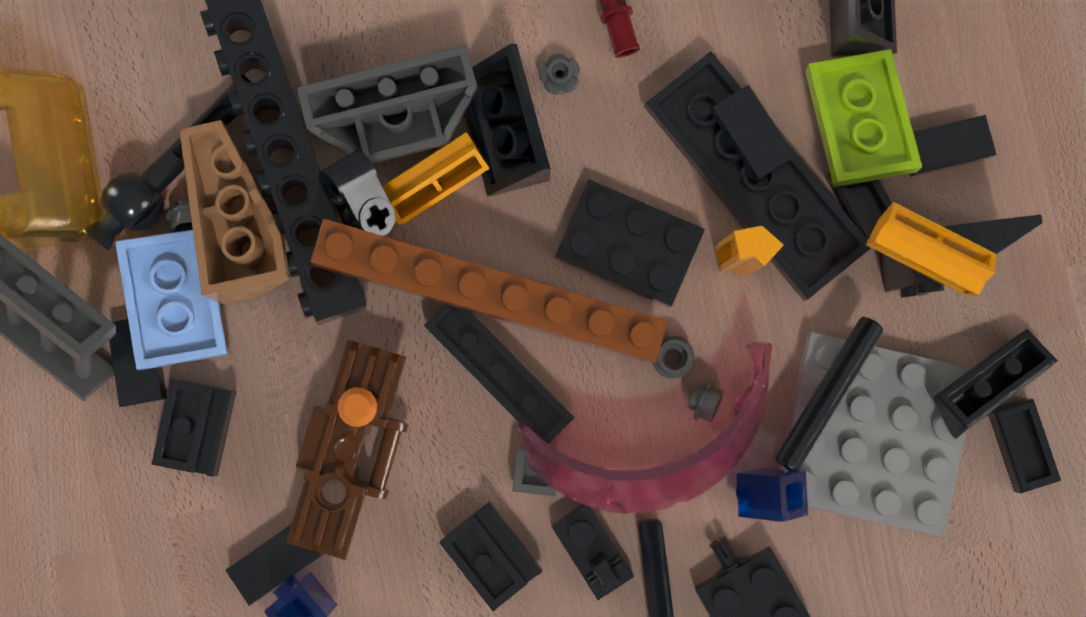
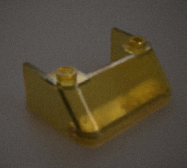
M0 67V110L6 109L19 187V192L0 196V234L23 252L91 239L87 235L85 227L99 221V218L105 213V209L101 202L102 190L86 94L83 87L76 80L62 73Z

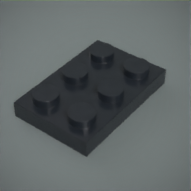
M589 179L555 258L670 308L675 301L705 229Z

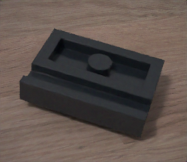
M170 379L151 465L191 473H201L211 477L218 476L237 391Z
M490 501L439 542L492 611H495L526 586L530 580L543 572L542 567Z

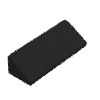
M1026 329L935 395L933 399L949 432L957 439L1045 373L1058 360Z

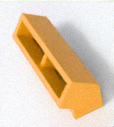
M466 132L382 186L394 207L395 220L401 226L487 171L489 166L472 137Z
M895 202L879 218L866 243L867 246L967 297L980 295L985 283L995 274L996 253Z
M763 226L733 231L714 246L719 272L733 269L743 278L764 267L782 248L783 244Z

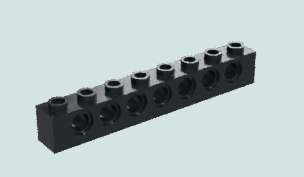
M205 0L208 9L200 11V15L208 37L214 35L218 37L221 49L213 52L222 77L231 75L235 90L227 91L236 117L245 115L249 130L242 131L241 133L249 156L258 155L263 170L257 171L255 174L263 197L273 196L277 210L271 213L283 236L286 235L291 251L286 252L291 278L300 275L305 289L304 292L297 294L305 318L314 316L317 325H321L366 310L367 305L358 279L336 273L335 281L327 287H319L311 281L313 271L318 268L310 263L315 245L305 246L297 240L299 232L305 227L312 226L320 230L323 218L337 223L338 221L330 198L319 181L318 174L320 169L261 0ZM238 30H246L251 33L250 38L244 42L238 43L230 40L231 35ZM252 69H259L266 73L264 78L257 83H249L243 80L246 72ZM266 108L275 109L280 113L277 120L268 124L259 122L257 115ZM278 148H288L294 153L293 158L285 164H276L270 160L272 152ZM292 187L303 188L308 193L306 200L299 205L288 204L284 201V195Z

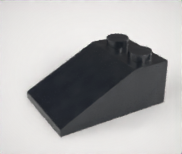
M1039 214L943 227L998 254L1041 225L1042 216ZM879 252L885 292L900 290L901 298L945 291L943 284Z

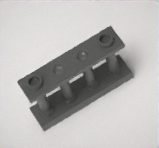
M0 234V336L84 402L114 376L113 366L97 355L95 351L116 335V325Z

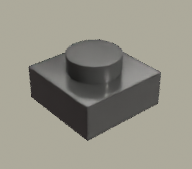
M517 447L513 492L556 496L560 452Z

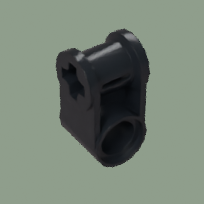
M355 150L319 172L318 177L321 186L332 200L344 225L381 236L387 235L392 230L396 218L394 207L391 205L378 180L375 167L362 151Z

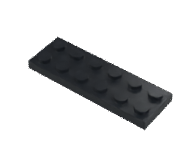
M710 51L648 100L644 108L744 229L763 226L783 244L782 248L770 261L803 301L808 300L871 249V247L866 245L868 239L792 148L791 150L795 155L792 160L757 182L755 181L710 112L713 106L742 89Z

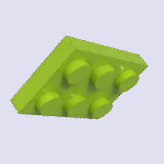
M891 49L808 64L805 70L833 187L917 173L922 168Z

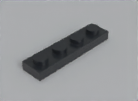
M445 304L424 324L426 329L543 448L575 418L470 311Z

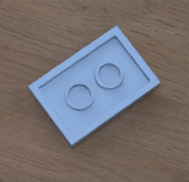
M193 230L115 241L136 370L140 371L228 355L219 302L201 295Z

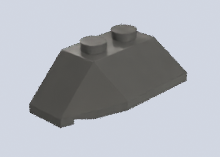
M462 45L298 87L297 92L306 127L310 133L346 155L355 150L362 151L374 164L447 145L477 90V84L467 46Z

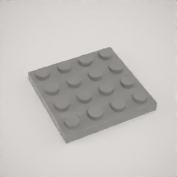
M807 332L784 442L846 342L845 339ZM874 346L799 471L794 473L779 465L772 498L945 538L965 433L957 439L951 435L933 397L972 368Z

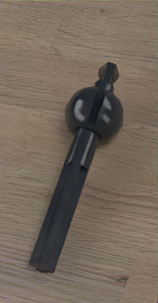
M245 75L243 76V80L252 83ZM234 83L190 127L219 120L227 126L236 117L227 91L235 90ZM180 137L140 176L137 173L127 172L119 174L109 181L101 197L102 206L106 212L99 218V221L85 227V231L90 238L109 251L115 236L119 235L125 228L138 232L146 230L157 223L165 207L164 197L161 193L185 169Z

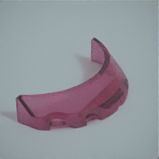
M754 342L747 345L754 371L752 385L742 391L735 399L733 407L734 420L722 433L700 450L649 469H607L583 463L561 453L542 440L526 423L516 425L529 467L548 485L568 498L583 505L609 512L625 514L655 512L671 508L678 502H687L694 499L722 480L743 457L754 439L761 423L768 397L772 344Z

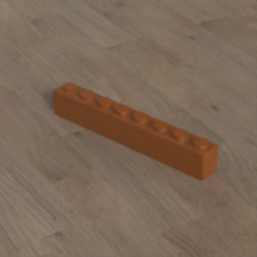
M324 218L310 262L318 268L643 362L657 363L668 322L666 319Z

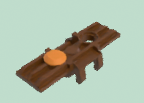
M347 340L329 403L326 404L325 408L320 406L313 407L296 467L306 471L304 476L305 482L286 543L346 560L365 496L387 499L389 490L385 487L402 432H407L409 425L406 422L389 417L406 362V356ZM372 426L385 428L368 483L357 478L359 473L357 462L366 435L370 434ZM329 479H337L344 484L346 495L342 502L334 504L324 498L322 493L323 486Z

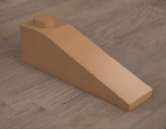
M221 120L179 129L201 295L221 304L266 295L289 280L290 275L284 236L228 129Z

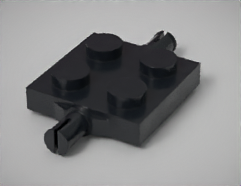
M725 536L718 538L726 553L725 555L722 553L716 540L709 545L722 567L713 577L695 586V591L710 617H810L770 546L752 556L737 558Z

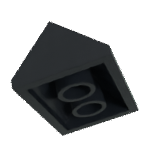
M829 0L831 56H854L891 49L892 54L897 53L895 0Z
M511 43L472 67L477 90L465 111L471 137L489 166V169L481 174L487 196H494L550 181L551 168L518 46Z

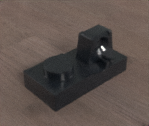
M585 502L551 524L552 529L597 600H600L634 577L588 502Z

